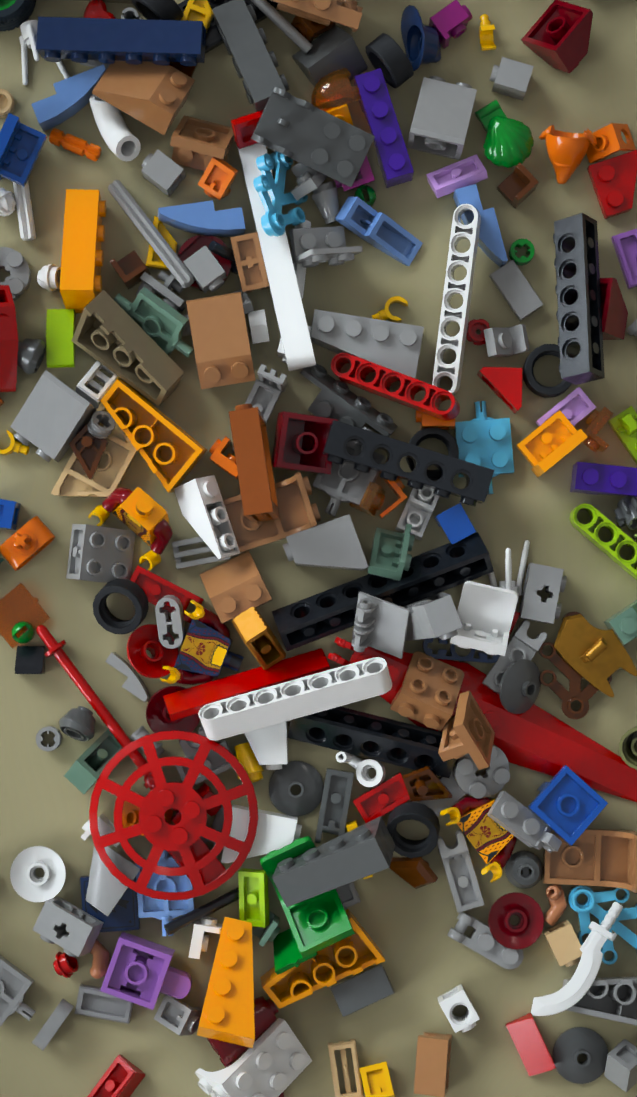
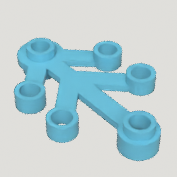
M276 151L270 155L266 153L257 157L256 164L262 175L256 177L253 184L259 193L266 211L265 215L261 217L262 228L267 235L278 237L284 234L286 225L292 224L296 226L305 222V214L300 207L289 210L288 214H282V206L293 203L296 205L302 204L308 200V195L296 200L291 191L284 194L286 171L290 169L294 160ZM272 169L276 172L275 181L270 171Z
M578 885L571 889L568 895V903L574 911L578 912L580 925L578 940L581 945L584 943L582 942V936L591 932L588 928L590 925V913L599 919V925L604 920L605 915L608 914L609 910H604L597 903L614 900L618 903H625L630 897L627 889H623L625 896L622 899L616 898V892L622 888L614 887L612 890L593 892L588 886ZM585 894L586 901L582 904L578 903V895ZM636 904L634 907L623 908L609 931L612 933L613 930L635 949H637V935L619 921L637 919ZM607 939L601 949L603 953L602 961L607 965H611L617 961L618 955L614 950L613 941ZM606 951L613 952L612 959H604Z

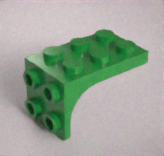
M310 836L298 838L291 844L279 850L271 851L260 859L261 866L277 893L303 958L355 934L337 889L286 907L272 879L279 862L286 858L293 859L312 848H316Z

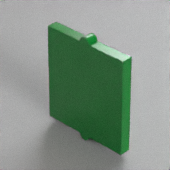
M291 928L278 934L273 940L274 965L277 975L293 967H299L302 962L317 955L316 952L305 958L302 957Z

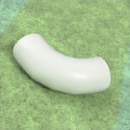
M93 94L89 98V102L102 138L108 148L120 160L125 162L132 161L138 156L141 149L139 139L130 132L120 109Z

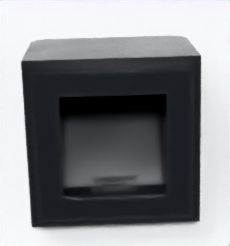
M17 646L15 674H45V646Z

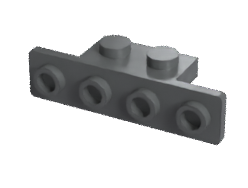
M316 364L301 370V375L321 389L308 409L313 415L338 419L339 422L361 429L367 423L387 437H390L398 427L393 423V419L389 415L380 413L371 406V403L366 398L357 396L350 391L346 383L336 380L327 374V370L323 366Z

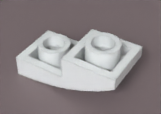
M426 486L423 487V490L412 489L395 530L404 533L406 523L412 524L410 535H414L415 539L421 540L439 499L438 495L433 494L434 489Z

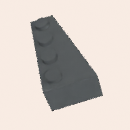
M232 0L213 8L212 12L228 54L233 55L232 61L239 79H244L242 82L249 103H254L255 111L258 112L264 110L274 87L285 91L290 89L284 74L279 76L276 67L279 65L274 52H268L265 46L268 41L262 27L257 29L254 21L257 20L252 5H246L244 0Z
M382 816L293 859L286 858L277 864L272 879L286 907L388 869L391 864L395 843Z

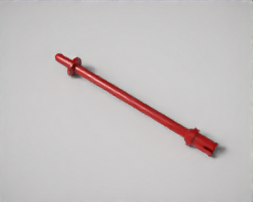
M39 625L36 628V632L49 649L44 654L46 658L52 655L56 658L122 748L131 743L130 738L62 649L66 645V641L63 640L58 643L46 626ZM138 749L128 755L137 768L148 763ZM151 771L144 774L145 783L143 785L146 789L149 787L152 790L156 785Z

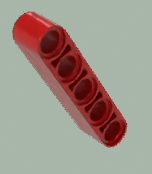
M339 353L331 361L333 373L341 381L445 421L453 420L460 412V405L452 393L442 388L348 353ZM346 363H351L350 370L346 373H341L342 366ZM376 372L373 381L365 382V378L369 373ZM401 382L400 388L397 391L390 392L389 389L392 383ZM426 391V396L423 400L414 401L416 393ZM445 400H450V408L446 411H440V404Z

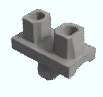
M164 271L159 273L158 278L165 282L163 285L148 273L144 272L140 277L142 283L136 292V296L145 287L153 294H159L163 297V301L176 311H183L187 306L184 303L185 301L171 291L173 288L178 293H181L184 289L172 273L170 276Z

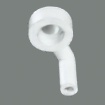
M338 752L336 754V760L339 763H348L356 769L357 780L363 786L376 787L384 781L386 772L380 761L373 759L361 760L356 755L347 752ZM371 768L376 770L374 778H371L368 774Z

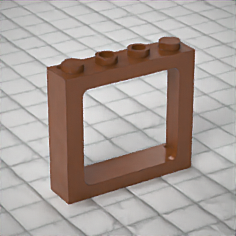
M252 404L235 406V411H229L244 516L252 523L280 519L266 421L258 407L254 408Z

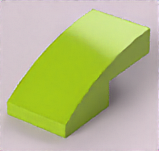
M47 309V368L75 367L76 344L72 342L76 319L74 309Z

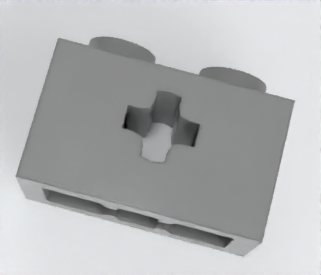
M534 563L527 565L519 618L547 624H554V619H559L562 604L558 603L559 592H564L567 576H563L564 569ZM546 587L545 592L550 593L549 598H544L543 602H541V596L537 595V591Z
M57 896L46 900L33 931L40 934V938L45 942L57 944L64 948L63 951L67 955L81 957L91 952L104 922Z

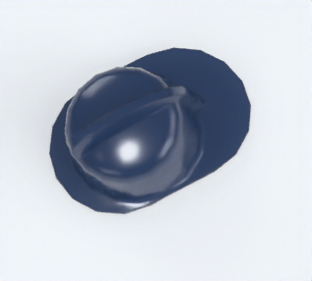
M408 5L402 13L401 34L406 56L411 62L413 71H416L420 65L439 62L441 59V47L437 30L424 25L417 8L413 5Z

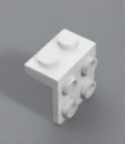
M466 581L463 585L457 610L463 627L457 629L458 635L451 637L450 643L464 649L481 650L489 655L505 656L509 632L518 601L517 592Z

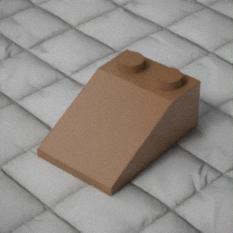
M115 60V63L109 65L98 81L92 94L165 135L185 104L195 80L169 65L161 66L148 61H142V64L133 65L126 63V61Z
M241 292L186 301L201 389L255 381V370Z

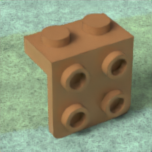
M414 652L402 687L392 700L390 709L398 712L403 717L416 720L428 728L441 731L453 714L464 678L463 671L422 652Z

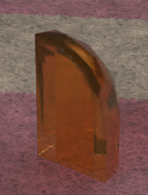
M346 68L331 72L319 80L314 87L311 103L319 109H327L360 100L361 97L357 85L352 87L350 84L349 76H351V73Z

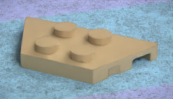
M100 403L96 412L105 411L109 413L104 405ZM115 422V427L111 434L105 438L109 443L93 479L87 477L73 452L51 494L55 496L107 498L119 487L138 451L132 445L125 432Z

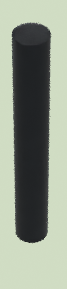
M239 887L165 924L164 928L167 934L171 935L239 900Z

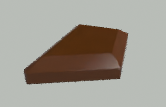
M86 424L69 445L87 477L93 479L109 442L106 439L92 436Z
M429 766L402 776L411 802L452 798L451 792Z
M392 857L389 868L415 889L437 881L438 877L429 867V863L422 857Z

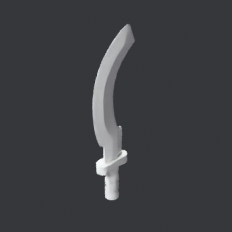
M614 902L600 925L593 921L590 923L588 928L591 932L580 948L582 956L573 977L559 991L546 996L534 997L531 1010L533 1016H549L563 1012L578 1003L588 992L602 963L603 953L601 948L607 939L614 941L617 936L616 933L612 934L609 931L623 910L622 905Z

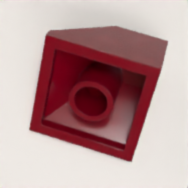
M554 0L521 41L552 68L571 73L588 53L593 12L584 7Z
M600 278L603 340H624L628 311L617 279Z

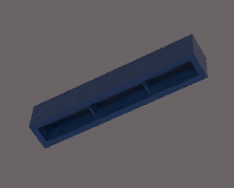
M38 17L36 50L44 60L49 62L71 59L76 63L98 60L104 64H113L116 60L139 65L142 64V61H150L161 66L169 65L170 62H180L184 66H196L197 63L205 62L206 29L203 21Z

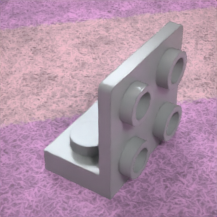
M344 226L299 228L289 231L293 264L302 263L304 268L319 266V263L327 261L328 266L345 264L344 261L354 260L355 255L363 252L362 246L346 247Z
M72 524L66 579L108 583L115 579L130 580L136 534L131 530L87 524Z

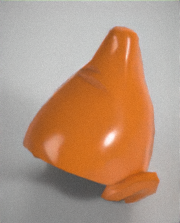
M551 125L539 136V139H545L547 153L553 165L558 184H565L583 160L589 145H597L596 138L589 129L585 130L584 133H570L555 130L554 125Z

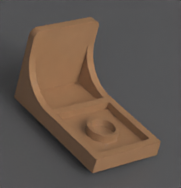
M298 472L286 480L275 483L280 519L252 523L244 516L241 494L223 500L240 553L285 539L289 535L317 526L316 522L321 521V517L316 503L310 504L308 496L312 495V489L307 476L302 478L301 473Z
M587 828L571 846L551 830L550 833L561 840L562 844L557 852L549 853L544 849V884L615 887L627 889L637 894V832L633 830Z

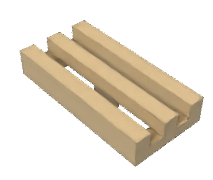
M355 1039L346 1042L328 1043L335 1097H363ZM346 1048H351L357 1088L355 1092L351 1091ZM335 1050H340L346 1093L340 1092Z

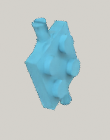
M480 401L474 402L476 418L470 421L455 422V439L459 448L458 459L494 470L492 478L499 474L514 473L510 418L494 419L487 417L486 401H481V410ZM492 479L488 489V495L494 494Z

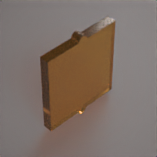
M22 583L0 600V634L11 648L19 644L13 639L11 633L16 623L21 621L29 622L36 630L39 625H42L50 618L39 605V599L34 598ZM25 626L16 636L19 638L29 629Z

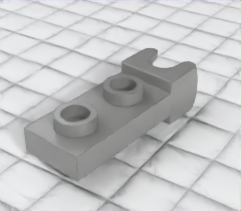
M527 620L522 621L507 644L505 656L500 655L482 684L499 694L500 682L506 669L519 659L531 661L536 651L539 650L547 638V633L545 632L538 634L535 639L529 638L527 636V629L530 626V622Z
M457 830L455 833L456 843L453 846H447L441 836L438 838L437 846L457 912L460 913L485 904L462 830Z

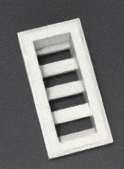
M96 361L76 385L75 392L97 409L101 403L100 400L120 377L99 361ZM103 368L113 376L109 378L100 369ZM96 377L105 384L104 387L95 382L93 378ZM87 386L91 387V388H92L93 390H95L98 394H96V393H94L93 391H91L89 388H87Z

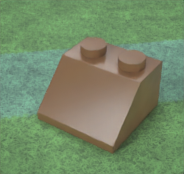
M249 551L200 574L207 594L222 624L233 620L241 612L251 607L257 608L273 600Z

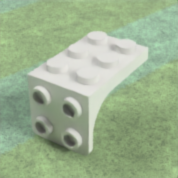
M278 1018L254 1042L253 1048H248L233 1064L216 1072H207L199 1068L195 1074L199 1078V1087L212 1097H278L312 1062V1059L284 1019Z

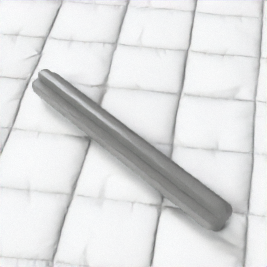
M119 180L111 183L108 186L111 195L183 288H188L195 281L193 275Z

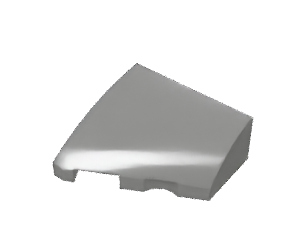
M94 846L86 901L106 916H109L128 887L110 873ZM104 847L114 865L133 881L141 869L110 847Z

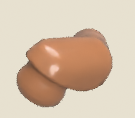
M551 884L546 888V896L550 908L544 915V921L553 927L568 905L565 892L558 884Z
M96 939L90 952L93 955L90 974L93 978L100 979L107 973L110 964V953Z

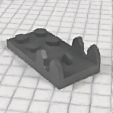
M278 87L273 88L251 137L252 140L348 187H352L375 138L374 135L315 107L305 100L296 98Z

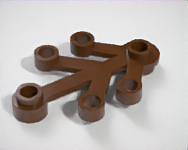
M568 612L564 615V617L573 616L581 613ZM544 642L538 650L540 656L548 659L569 679V691L556 680V674L551 670H543L540 673V683L548 686L562 700L561 709L568 718H583L589 710L588 700L598 689L589 683L581 691V679L583 677L556 652L554 644ZM545 645H549L552 648V653L548 656L542 652ZM545 673H550L552 675V681L550 683H545L543 681V675ZM612 675L607 678L609 684L612 681ZM575 700L580 702V708L577 711L571 709V703Z

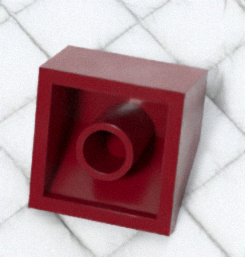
M285 411L278 413L272 467L331 475L332 462L327 461L328 456L323 455L322 452L333 420L338 421V419Z

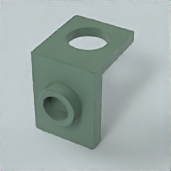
M269 911L270 924L266 928L252 926V933L259 938L258 944L262 947L267 941L272 942L281 929L278 927L280 917Z

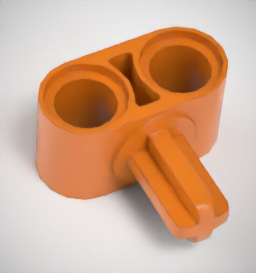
M35 516L1 544L0 554L17 571L55 539V536L40 518Z

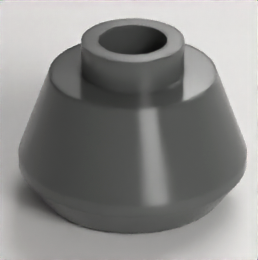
M26 338L23 342L18 341L17 365L26 374H33L38 371L46 353L44 340Z
M83 706L70 709L59 720L61 731L78 741L85 742L92 739L95 735L96 721L92 716L93 712Z
M525 850L518 851L512 854L506 863L505 874L509 882L515 887L528 889L540 881L543 874V865L539 857L534 853Z

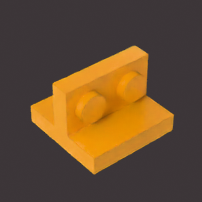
M559 410L518 443L516 447L533 466L531 469L533 473L540 477L583 442L587 435L582 429L577 431Z

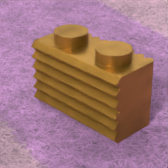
M251 607L241 612L232 620L243 642L263 670H267L286 657V652L256 607Z

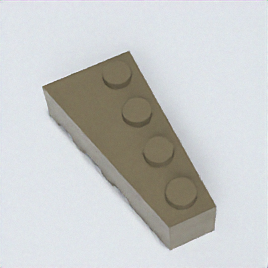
M105 290L100 292L84 307L72 342L157 406H160L178 387L184 371Z

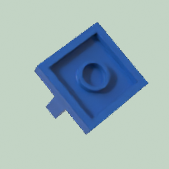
M11 113L8 114L0 131V180L4 177L25 187L47 136L22 124L19 117Z
M564 765L550 782L542 783L537 789L540 792L528 808L566 843L572 846L608 803L567 765Z

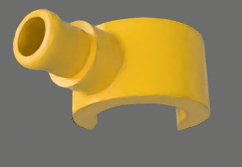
M483 14L480 16L481 22L479 27L481 50H496L493 38L495 26L489 21V16Z
M400 296L391 297L387 300L385 308L378 311L377 314L371 315L372 319H388L391 322L400 323L402 319L393 316L389 312V307L393 303L408 306V302Z
M6 430L11 443L7 449H0V454L9 455L12 452L27 455L30 447L22 445L21 442L17 441L13 433Z

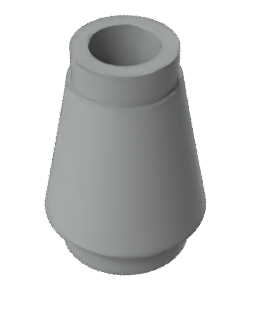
M331 181L319 185L318 188L313 190V195L311 196L326 224L336 222L334 219L340 211L337 187L334 188Z

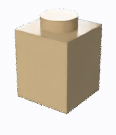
M567 919L556 924L554 927L552 926L542 931L560 967L563 965L570 967L580 962V957L582 956L581 944L571 923Z

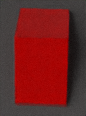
M483 367L477 375L514 414L522 407V368Z

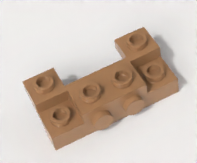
M270 0L278 3L276 8L278 10L325 26H329L332 21L352 28L353 32L358 30L363 14L361 13L363 7L357 6L358 2L355 0Z

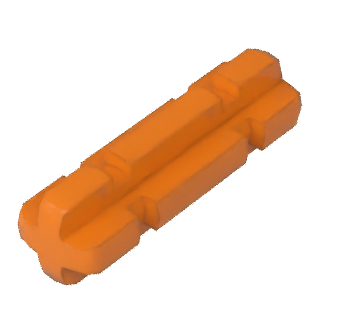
M52 129L49 136L51 144L58 147L62 145L63 149L80 156L86 155L92 161H98L102 149L100 146L93 143L89 145L88 141L69 133L65 135L64 131L59 129Z

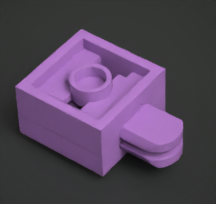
M123 931L117 941L100 991L154 1010L160 993L177 999H183L187 996L192 987V978L188 972L170 966L175 952L174 949Z

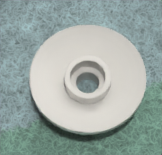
M33 846L23 850L14 859L10 870V879L14 890L22 898L31 902H45L55 897L61 891L66 879V868L62 858L54 850L44 846ZM36 868L44 870V877L36 876Z

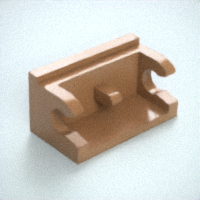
M253 232L231 237L242 292L250 293L259 289H269L258 233Z
M424 1032V1035L418 1036L414 1094L437 1097L446 1096L449 1087L452 1034Z

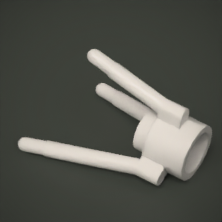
M28 20L20 25L22 34L19 37L22 79L25 86L28 85L27 46L32 49L34 60L39 61L40 59L39 53L36 50L38 20ZM62 60L56 62L64 78H69L70 76Z
M529 540L524 542L517 582L512 581L510 548L506 549L505 581H499V586H497L494 572L488 574L491 586L517 592V603H519V596L522 595V583L530 545Z

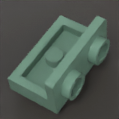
M406 523L404 533L376 527L368 574L400 581L403 570H409L412 555L407 554L408 551H412L415 536L410 535L412 524Z

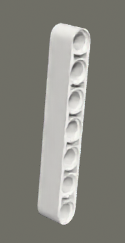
M461 204L455 209L453 214L432 385L440 388V380L445 376H449L453 381V386L449 392L453 395L459 390L481 225L479 211L470 204ZM465 211H472L474 213L472 223L463 225L460 221L461 215ZM461 239H469L470 249L465 253H459L457 250L458 242ZM459 266H464L467 270L466 277L461 281H456L453 276L454 270ZM455 294H461L463 297V304L458 309H453L450 305V299ZM452 321H456L460 326V331L456 336L450 337L447 334V325ZM448 349H453L456 352V360L452 364H446L443 360V354Z
M375 657L204 705L199 710L198 715L206 737L209 740L216 741L383 695L391 690L392 680L385 659Z

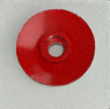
M154 624L140 626L133 631L127 642V656L131 665L138 673L148 678L156 679L168 675L170 670L163 669V666L174 667L179 655L178 647L168 649L160 643L157 625ZM169 632L166 634V637H171L172 641L175 640ZM146 650L151 652V658L147 655Z

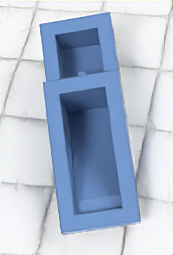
M104 64L54 83L53 86L57 94L31 104L43 132L63 123L89 103L94 87L106 71Z
M476 184L455 189L453 198L456 207L461 204H470L481 215L478 246L499 267L504 266L508 258L494 207L483 210ZM465 211L461 215L464 225L472 223L474 219L472 211Z
M348 196L334 219L364 241L406 266H410L423 244L387 215L377 212L359 197Z
M213 200L158 208L159 221L190 233L230 237L244 235L246 229L242 207L215 211Z

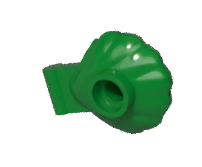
M497 100L475 112L477 119L487 132L483 146L485 156L494 165L506 168L524 163L525 159L531 155L534 145L530 128L524 125L523 122L507 118Z

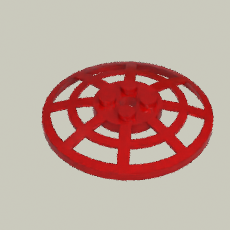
M180 730L160 731L145 735L129 743L106 764L97 779L91 796L89 809L90 831L100 859L110 873L122 884L137 893L151 898L169 901L186 900L202 896L218 888L229 880L242 866L256 836L258 823L257 798L247 771L239 760L223 745L194 732ZM179 739L198 743L200 747L193 760L177 756L158 758L153 742ZM143 746L148 763L134 771L124 782L123 786L108 779L112 770L123 758ZM210 750L221 755L233 767L240 777L241 785L226 790L219 777L204 765ZM177 765L188 767L189 770L183 783L167 782L162 767ZM151 771L156 787L146 797L130 790L140 777ZM199 773L204 775L214 785L218 794L205 799L202 798L199 792L193 788ZM102 789L117 796L114 808L115 832L100 836L97 811L99 797ZM247 795L250 820L248 834L245 842L229 836L233 819L231 801ZM125 801L140 808L139 823L126 828L123 827L122 820ZM219 805H223L224 809L222 832L206 826L207 810ZM175 808L180 811V822L177 824L167 822L165 813L168 809ZM144 834L146 839L153 844L147 860L134 850L128 839ZM201 836L216 843L207 855L195 861L190 846ZM120 842L126 854L143 868L137 882L129 879L114 865L104 847ZM224 846L239 852L236 860L222 875L206 885L204 884L199 870L212 862ZM163 850L179 851L185 866L163 867L157 865ZM153 873L165 876L188 874L194 889L185 892H163L149 889L147 885Z

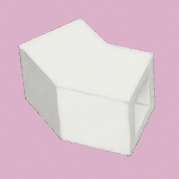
M265 309L249 312L248 318L253 344L270 341Z

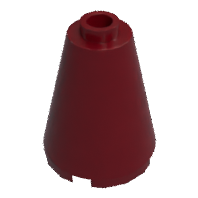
M261 996L254 999L255 1041L277 1020L275 1014L279 1011L271 998L265 1000ZM207 1038L213 1050L221 1057L219 1059L225 1068L238 1060L249 1048Z

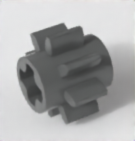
M626 496L618 502L617 509L614 510L615 518L620 527L627 525L630 530H636L637 499L635 496Z

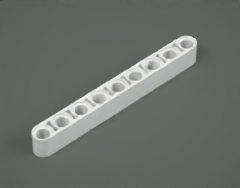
M256 143L241 149L238 148L288 370L293 371L315 366V356L286 231L278 237L269 236L261 225V217L265 215L266 211L253 181L256 177L262 175L257 167L256 159L267 153L266 146Z

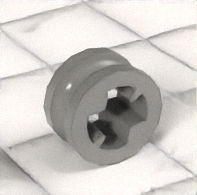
M97 411L92 415L87 424L88 431L96 438L105 439L109 437L114 429L115 420L109 413Z
M43 727L36 734V744L43 751H53L61 744V733L55 727ZM47 731V734H50V731H52L56 735L53 738L55 744L51 747L50 743L47 746L42 743L45 739L42 734Z

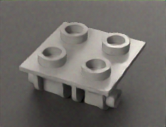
M360 591L351 642L354 647L353 649L356 652H363L369 646L402 659L410 610Z

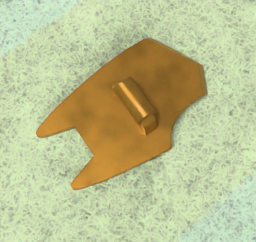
M581 614L563 618L554 647L583 678L598 690L613 698L614 693L607 680L608 677L620 667L633 676H637L636 667L612 629H597L589 624Z

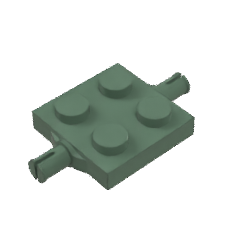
M145 287L139 291L135 301L132 303L120 293L116 295L114 301L168 356L176 349L185 355L186 358L190 357L194 348L181 340L182 332L189 319Z

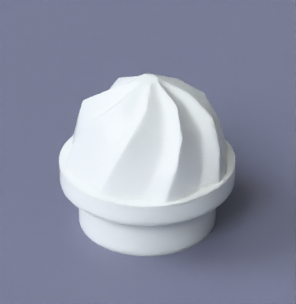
M0 188V216L5 217L13 213L16 201L11 191Z
M48 264L42 267L37 275L38 284L49 292L60 289L61 267H57L55 264Z

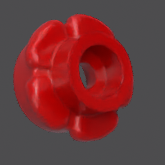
M484 319L471 320L468 323L466 339L469 342H473L474 345L480 346L485 344L484 330L490 328L489 323ZM476 330H480L481 334H476Z
M58 952L55 958L57 960L53 962L56 973L60 976L63 975L65 978H70L79 967L76 957L69 956L65 952Z

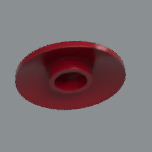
M169 686L157 691L151 697L146 707V720L154 733L173 730L192 732L197 727L200 721L198 713L171 721L164 703V695L187 688Z
M513 892L501 896L494 902L489 912L488 924L492 936L498 943L510 949H524L531 946L540 937L544 927V916L541 907L532 897L523 893ZM512 915L518 916V924H510V917Z

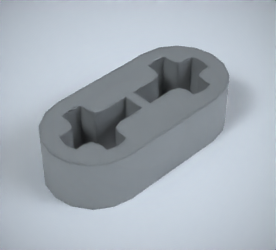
M166 595L157 602L155 607L158 637L164 647L174 649L182 644L186 636L183 606L178 597ZM167 602H169L170 606L175 607V610L171 613V619H169L168 611L162 608ZM170 625H172L173 633L179 635L174 641H172L171 637H166V634L170 631Z
M62 999L32 1043L43 1051L74 1006Z

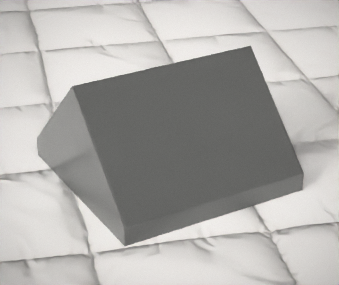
M336 24L311 42L313 47L307 54L300 50L292 56L293 60L324 100L352 81L355 76L368 69L353 37Z

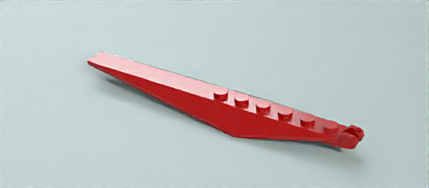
M336 636L334 642L340 647L352 650L353 653L348 661L336 653L329 652L327 658L345 666L375 657L385 659L392 680V688L387 693L379 696L391 705L392 700L402 687L413 653L403 652V658L400 659L369 646L363 652H356L350 642ZM437 659L463 671L464 678L459 694L470 690L495 732L493 745L504 752L509 763L551 776H555L564 765H567L591 788L637 802V770L629 767L620 756L535 704L521 714L508 712L502 706L499 694L482 684L487 676L486 674L468 663ZM459 694L451 717H454L456 714ZM407 717L415 725L428 728L424 724Z

